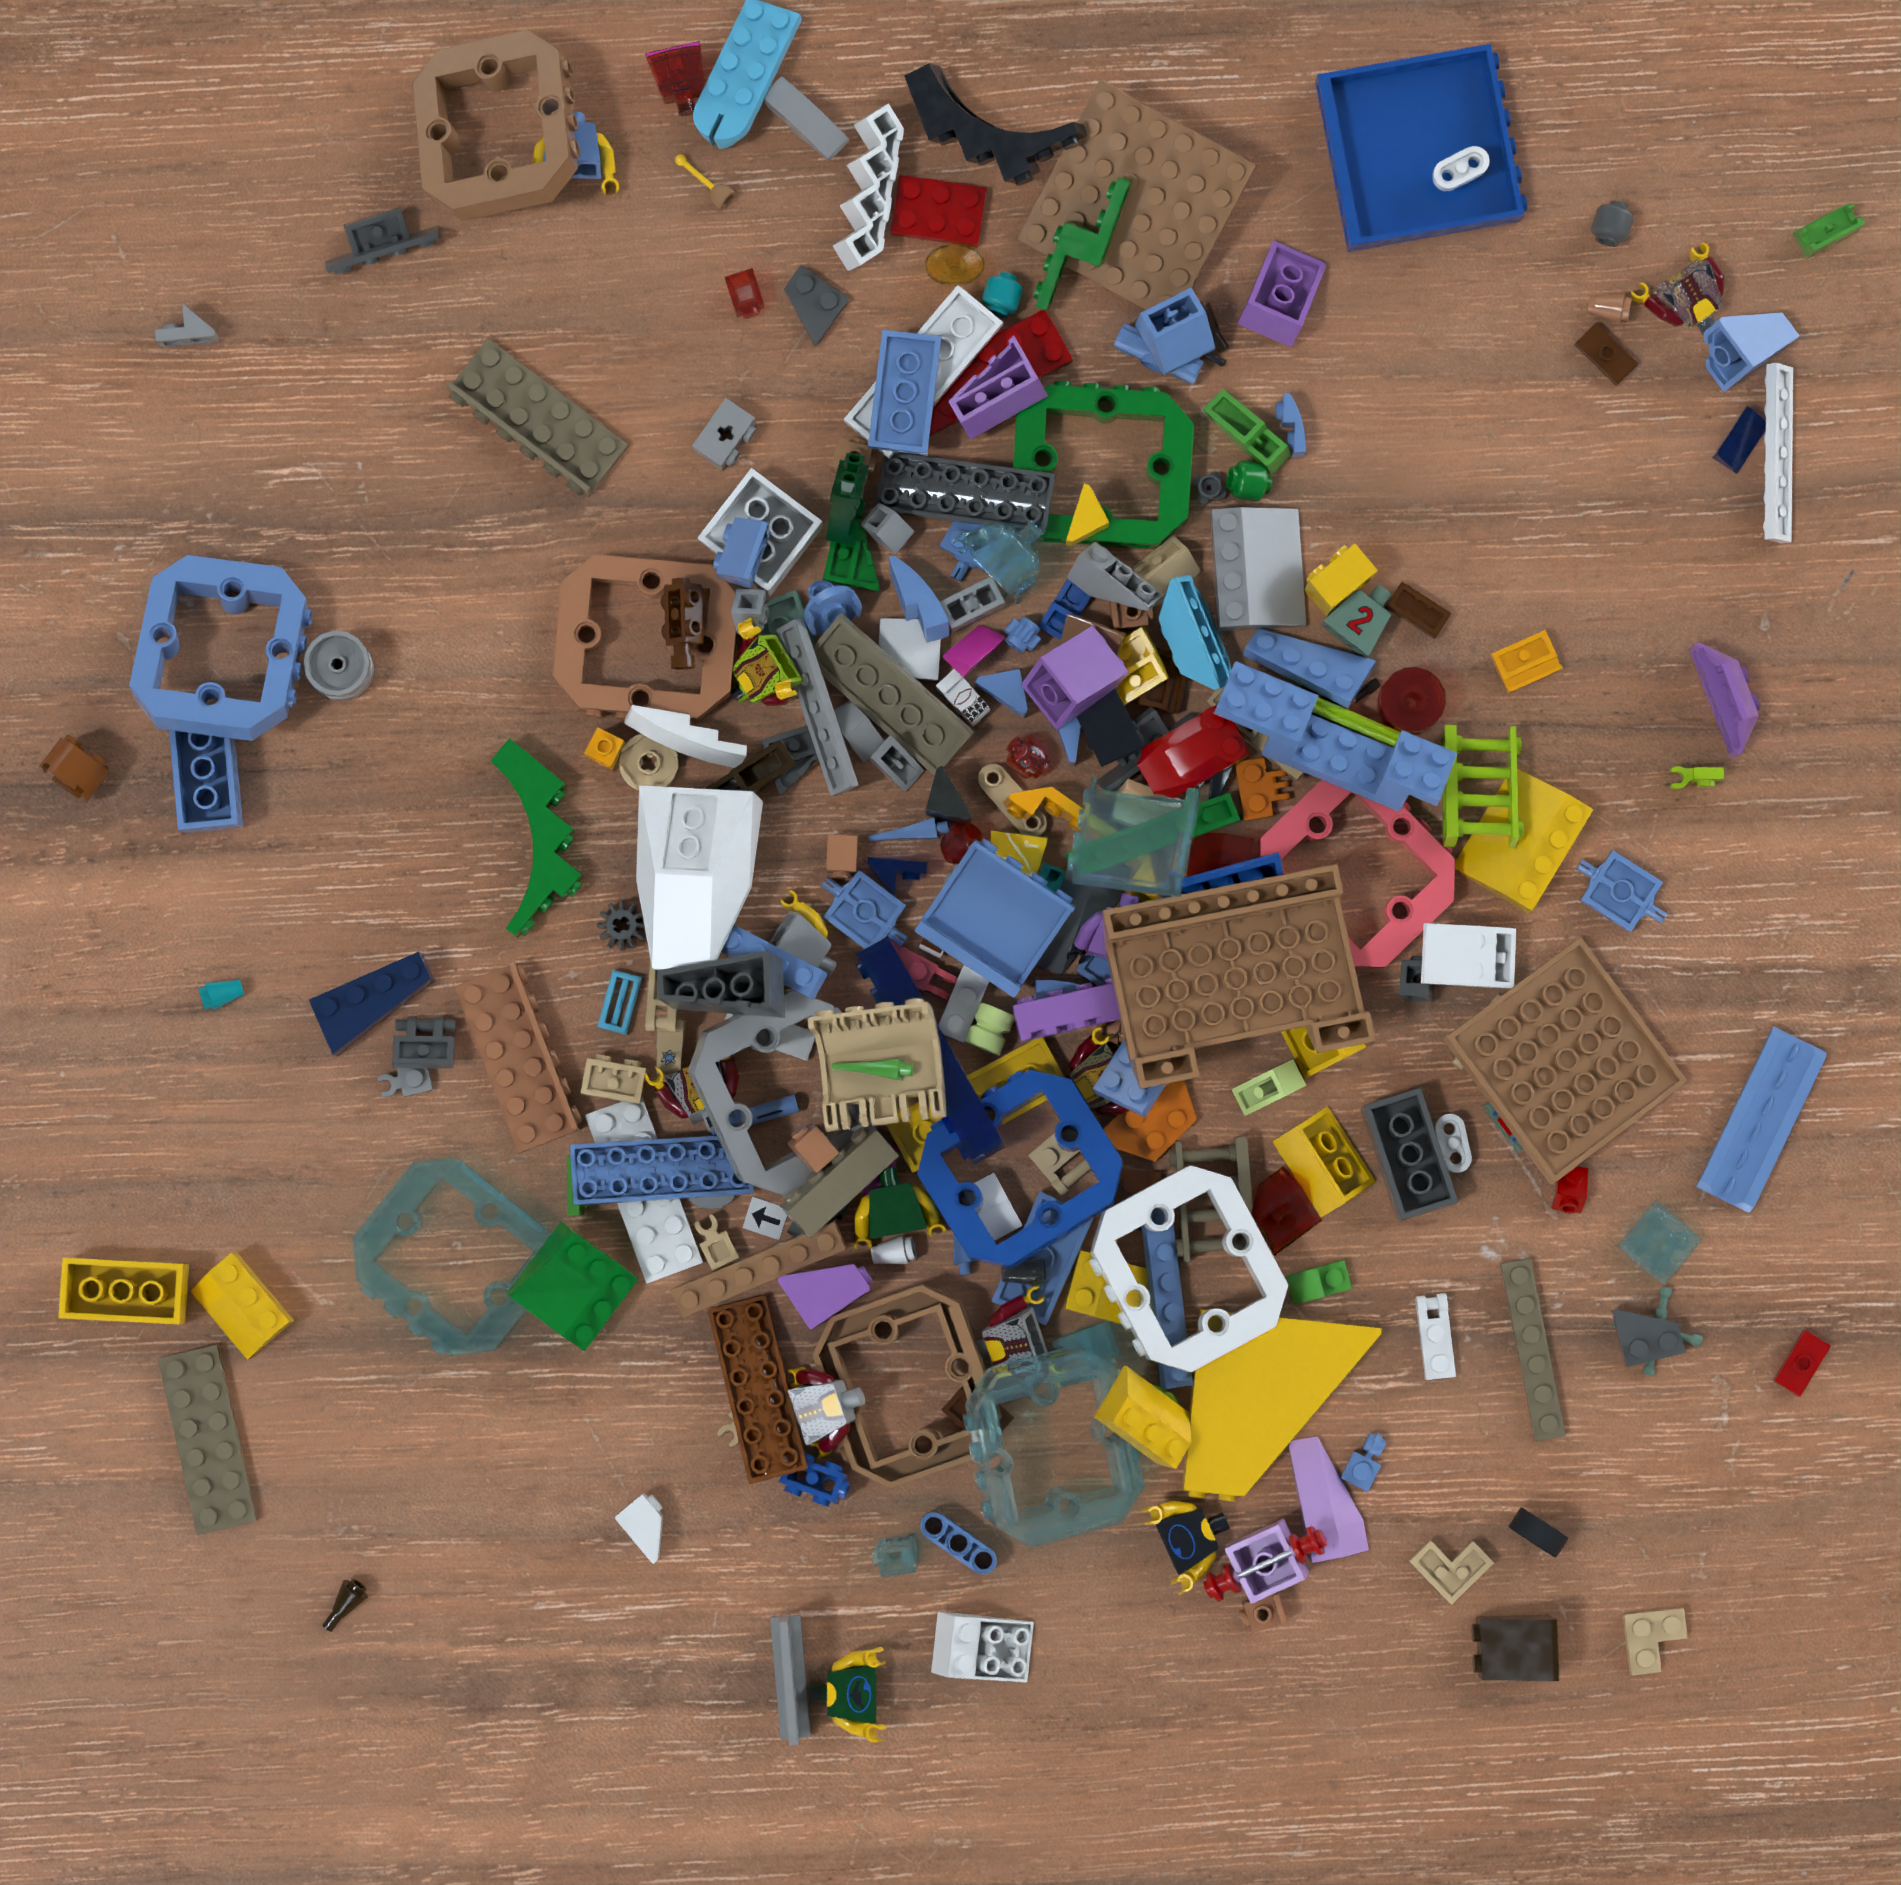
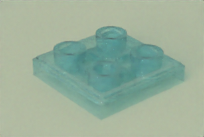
M1655 1200L1617 1247L1659 1283L1665 1285L1701 1242L1702 1238Z

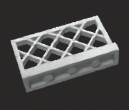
M801 1615L770 1617L780 1740L789 1739V1746L798 1745L800 1738L811 1737Z

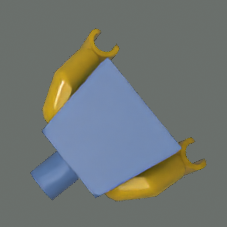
M573 111L578 123V130L574 131L575 139L579 143L581 155L577 157L578 170L571 178L601 179L602 174H604L605 180L602 183V192L606 195L605 185L612 182L616 185L617 194L619 183L613 176L616 168L612 146L603 134L596 133L594 123L585 122V115L583 113ZM544 136L534 147L532 164L546 161Z

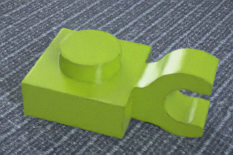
M1675 766L1669 769L1670 773H1678L1682 778L1680 783L1670 784V788L1673 790L1682 789L1688 782L1697 783L1699 788L1716 787L1715 782H1720L1724 779V767L1683 768Z

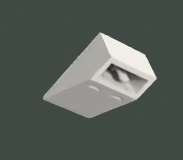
M1424 923L1421 983L1480 988L1514 987L1516 929Z
M938 1612L931 1673L949 1678L1027 1682L1034 1622Z

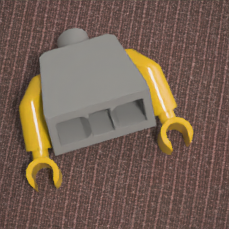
M789 890L787 892L790 896L794 897V901L791 904H786L780 899L783 908L788 913L769 943L825 971L828 974L827 977H829L835 970L837 963L826 956L831 948V943L827 940L828 931L822 917L805 902L800 903L797 894Z

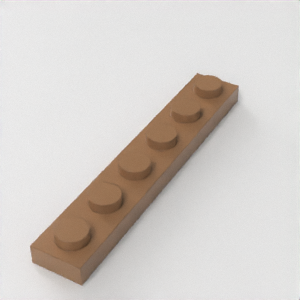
M833 1220L826 1223L811 1238L802 1233L672 1288L670 1292L683 1318L846 1250L847 1246L836 1221Z

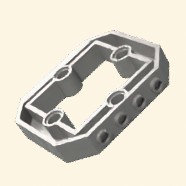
M792 990L784 991L785 1018L736 1014L702 1031L688 1069L692 1083L737 1179L783 1196L806 1183V1178L812 1171L806 1167L794 1151L763 1167L747 1132L752 1124V1113L747 1106L733 1102L716 1066V1062L748 1046L755 1051L772 1052L780 1044L781 1030L807 1017H815V1013L818 1011L833 1010L834 1014L841 1013L839 1008H834L832 1004L815 998L812 1000ZM766 1029L769 1034L768 1041L760 1045L757 1042V1034L760 1030ZM868 1103V1106H869V1117H870V1126L873 1127L874 1129H877V1126H873V1125H872L871 1115H870V1105H869V1103ZM859 1104L849 1105V1111L854 1120L851 1122L850 1129L843 1130L841 1127L838 1131H833L827 1135L824 1134L836 1149L844 1148L851 1141L852 1134L862 1127L859 1119ZM737 1109L740 1112L741 1118L739 1123L732 1126L728 1120L729 1114Z

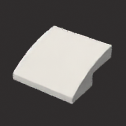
M881 618L878 646L916 680L937 681L941 639L926 643L918 619L906 621V619Z

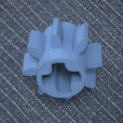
M1022 617L1019 622L1013 618L1004 630L1009 635L1005 642L1021 654L1026 649L1032 652L1041 640L1037 636L1040 628L1025 617Z

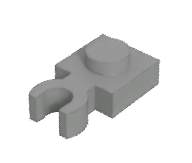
M397 1068V1077L389 1074H383L378 1077L379 1082L388 1080L391 1083V1089L381 1093L383 1097H391L399 1089H402L403 1097L434 1090L429 1068Z

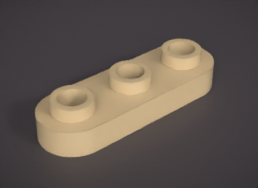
M988 764L984 766L978 775V784L981 790L1021 835L1040 837L1045 832L1047 826L1044 814L1037 808L1030 817L1036 819L1038 823L1037 827L1033 829L1027 827V820L1024 818L1017 819L1009 814L1006 810L1007 806L1002 804V802L1011 793L1022 792L1023 790L1000 765ZM991 773L996 774L999 778L995 784H991L987 780V776Z

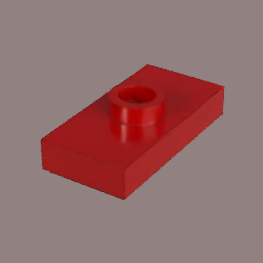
M1803 1330L1773 1381L1794 1395L1801 1397L1831 1346L1810 1332Z

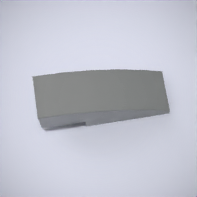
M781 76L769 88L764 98L767 108L782 119L792 132L828 161L850 141L820 109L784 77Z

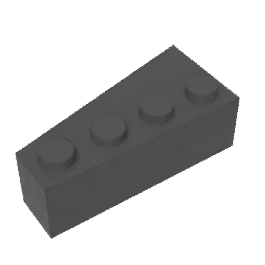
M770 951L657 970L658 1000L673 1009L785 1018L783 961Z

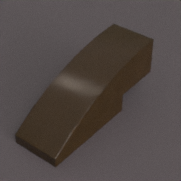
M780 739L730 770V773L712 783L706 789L753 791L756 794L796 766V763Z

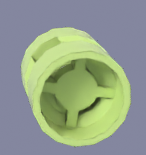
M981 1002L974 1017L977 1024L970 1026L965 1042L1000 1056L1006 1042L1003 1034L1010 1032L1015 1020L1014 1016Z

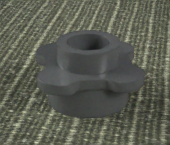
M1213 471L1203 477L1196 476L1194 478L1193 486L1197 488V500L1200 504L1205 505L1210 500H1222L1225 497L1226 491L1222 488L1221 475L1218 472ZM1210 485L1212 490L1208 491L1206 487Z

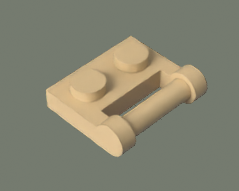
M1068 1128L1062 1133V1139L1066 1142H1073L1078 1137V1131L1073 1128ZM1055 1133L1028 1155L1062 1196L1070 1191L1069 1187L1090 1170L1085 1159H1083L1062 1178L1057 1174L1056 1170L1077 1154L1079 1150L1074 1152L1062 1150L1056 1142Z

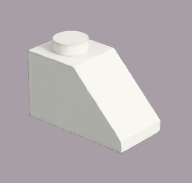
M643 1493L614 1518L651 1563L654 1564L660 1558L663 1515L660 1510L663 1509V1506L654 1495L651 1494L647 1497Z

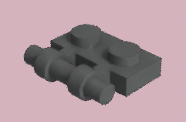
M408 1016L407 1019H396L395 1030L406 1031V1036H394L393 1068L453 1069L455 1039L454 1036L443 1035L444 1032H456V1020H445L444 1017H434V1020H418L417 1017ZM417 1032H433V1036H417Z

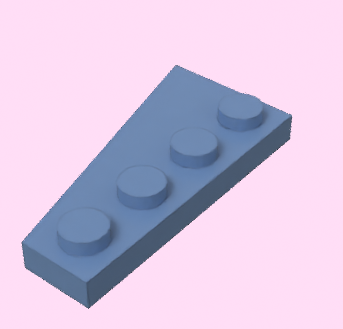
M1260 628L1257 629L1243 653V656L1346 708H1349L1376 663V660Z

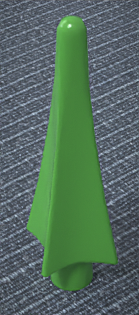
M904 1059L862 1063H833L831 1066L834 1070L861 1072L903 1081V1076H913L914 1065L903 1064Z

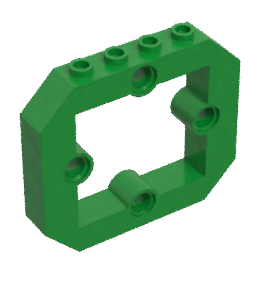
M1055 381L1054 385H1047L1044 388L1048 395L1047 397L1016 414L1013 468L1054 473L1056 470L1058 453L1053 446L1044 443L1046 414L1093 417L1098 422L1104 424L1111 423L1115 419L1163 422L1162 450L1150 456L1145 470L1148 480L1159 486L1157 521L1113 518L1110 510L1101 506L1109 521L1108 528L1077 543L1079 545H1091L1096 541L1101 546L1152 550L1158 548L1181 528L1188 519L1194 423L1167 393L1160 392V389L1156 387H1143L1142 391L1131 390V387L1127 385H1114L1113 389L1101 388V385L1097 383H1084L1083 387L1072 386V383L1068 381ZM1102 400H1108L1112 402L1114 409L1110 412H1102L1098 408V403ZM1039 454H1046L1050 457L1051 463L1046 467H1041L1036 464L1035 458ZM1157 462H1163L1168 466L1169 471L1164 475H1159L1153 470V465ZM1049 514L1046 533H1029L1037 542L1066 544L1074 515Z

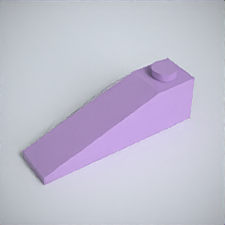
M1318 1436L1292 1440L1288 1447L1304 1535H1307V1527L1313 1526L1316 1530H1322L1328 1544L1324 1547L1325 1554L1318 1555L1314 1551L1308 1554L1309 1560L1314 1563L1342 1558L1369 1550L1364 1521Z

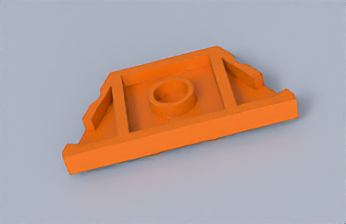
M1184 1080L1166 1084L1146 1117L1132 1111L1117 1115L1103 1129L1114 1148L1155 1162L1197 1120Z

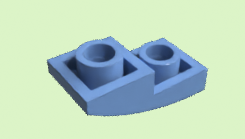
M1284 393L1281 401L1276 402V419H1281V428H1292V431H1287V445L1289 449H1292V457L1303 458L1306 453V440L1302 418L1291 394Z

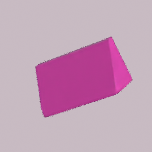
M978 625L945 653L943 658L964 678L998 649L1006 637Z

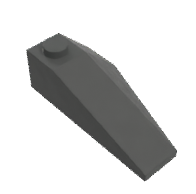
M1068 865L1060 890L1073 898L1071 904L1075 906V909L1070 913L1035 966L1062 975L1078 954L1073 952L1070 954L1069 959L1066 957L1070 946L1074 944L1081 926L1095 912L1105 910L1106 907L1114 908L1120 899L1129 872L1115 867L1076 882L1070 865Z

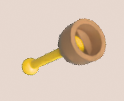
M678 154L675 157L677 165L684 166L711 190L710 198L717 208L724 210L733 201L736 192L732 188L724 184L713 185L687 162L685 155Z

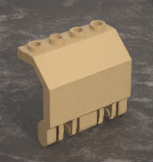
M922 998L906 1000L905 1005L894 1006L892 1002L876 1004L875 1009L864 1010L862 1006L846 1008L845 1013L834 1014L833 1010H823L816 1012L815 1017H807L808 1028L815 1036L820 1058L823 1088L822 1107L826 1132L840 1130V1117L842 1129H850L851 1116L849 1105L859 1104V1119L862 1127L870 1126L868 1103L870 1105L873 1126L900 1123L898 1099L902 1121H910L911 1110L908 1098L919 1097V1113L922 1120L930 1119L928 1095L932 1118L947 1116L940 1039L933 1008L928 1002H924ZM904 1059L903 1064L914 1065L913 1076H903V1081L861 1072L834 1070L831 1066L833 1063H862Z

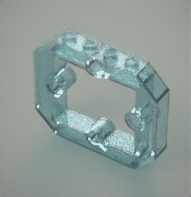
M459 1158L414 1162L352 1238L356 1278L362 1284L360 1290L372 1300L376 1297L385 1303L383 1307L385 1311L396 1319L402 1316L409 1322L406 1327L418 1337L424 1334L433 1341L430 1347L440 1355L444 1356L448 1353L450 1356L495 1351L528 1310L508 1295L503 1305H497L492 1300V1293L496 1288H502L506 1293L509 1291L551 1235V1232ZM442 1179L476 1205L474 1215L479 1224L487 1227L501 1225L534 1251L509 1283L493 1282L485 1288L483 1300L488 1310L468 1335L431 1306L430 1298L425 1293L412 1291L376 1262L397 1235L410 1237L420 1231L423 1219L418 1209ZM493 1203L498 1208V1215L494 1220L489 1221L484 1217L483 1209L487 1204ZM404 1213H409L414 1220L412 1227L408 1230H403L399 1226V1218ZM414 1297L422 1302V1310L417 1315L411 1314L407 1307L409 1300Z
M1080 1344L987 1368L965 1404L967 1414L963 1415L966 1431L970 1432L973 1443L969 1444V1451L972 1460L977 1462L978 1472L975 1473V1481L978 1489L983 1492L984 1501L981 1502V1510L985 1519H988L997 1528L1030 1548L1123 1522L1145 1487L1138 1451L1114 1432L1109 1437H1104V1431L1107 1427L1095 1418L1091 1423L1090 1432L1092 1437L1106 1448L1113 1486L1078 1496L1067 1487L1056 1486L1047 1493L1045 1505L1017 1512L1010 1477L1013 1469V1459L1005 1451L996 1407L997 1404L1027 1397L1039 1406H1049L1057 1400L1059 1388L1092 1379L1097 1408L1099 1409L1121 1370ZM1045 1382V1391L1040 1395H1036V1387L1040 1383ZM995 1456H1000L999 1464L994 1468H990L991 1459ZM1068 1498L1069 1503L1067 1507L1059 1510L1058 1505L1060 1501Z

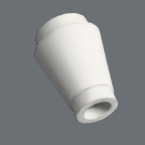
M901 1235L871 1247L874 1264H910V1261L917 1259L916 1246L912 1236L905 1237V1235Z

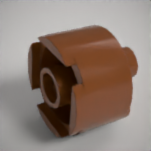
M67 734L64 739L60 738L38 767L43 773L47 771L54 775L52 780L78 799L82 797L83 801L87 803L109 775L107 771L109 768L105 765L106 761L94 752H91L90 755L85 753L84 749L81 748L82 744Z

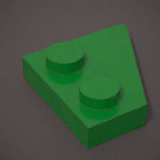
M859 527L855 546L831 541L823 580L879 593V583L864 528Z

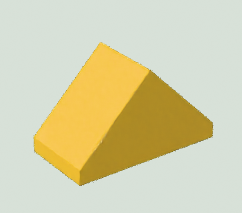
M1088 484L1083 485L1065 545L1070 547L1109 526V521Z

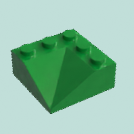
M560 1221L506 1294L585 1352L633 1288L638 1278L622 1264Z

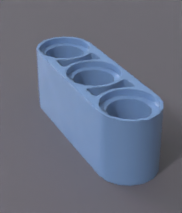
M938 1511L927 1512L922 1517L920 1529L922 1534L930 1541L979 1574H988L995 1569L997 1564L996 1554L984 1542ZM931 1517H937L942 1521V1529L937 1533H930L925 1528L926 1520ZM961 1534L967 1539V1545L963 1550L956 1551L950 1546V1539L954 1535ZM980 1552H987L992 1557L991 1564L986 1568H980L975 1564V1556Z

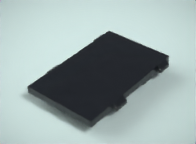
M1118 686L1076 717L1088 740L1086 745L1089 751L1093 750L1101 767L1144 747L1137 732L1138 726L1135 721L1131 720L1117 692L1119 690Z

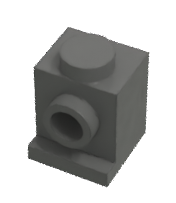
M1412 956L1411 960H1402L1399 995L1405 1002H1434V984L1415 983L1416 978L1421 976L1422 956Z

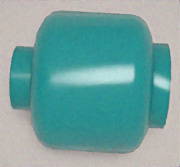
M1000 272L999 276L989 277L981 297L982 304L991 313L1000 318H1007L1009 314H1014L1018 310L1024 291L1022 285L1016 282L1017 277L1011 273Z

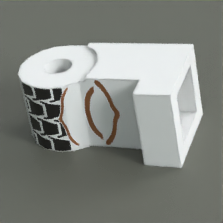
M955 669L936 685L935 689L973 727L991 711L985 701Z

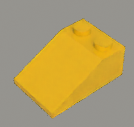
M1079 1250L1064 1308L1122 1324L1118 1317L1121 1310L1117 1302L1111 1303L1103 1287L1107 1286L1102 1274L1097 1276L1090 1265L1089 1260L1093 1259L1091 1253ZM1128 1264L1137 1283L1143 1285L1149 1291L1146 1268ZM1131 1290L1127 1293L1126 1301L1128 1305L1137 1307L1141 1302L1140 1294L1137 1291Z

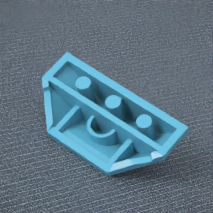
M1191 575L1175 577L1170 580L1158 618L1161 624L1162 635L1168 641L1172 651L1173 662L1178 667L1180 674L1214 690L1222 689L1225 687L1230 675L1231 665L1211 612L1199 589L1193 585L1194 580Z

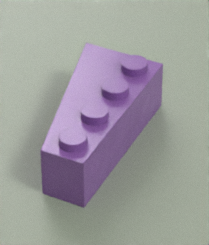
M1112 978L1105 979L1106 985L1094 987L1093 982L1075 986L1076 991L1065 994L1064 989L1046 993L1047 998L1035 1000L1034 996L1018 999L1017 1005H1013L1012 1010L1020 1043L1120 1020Z

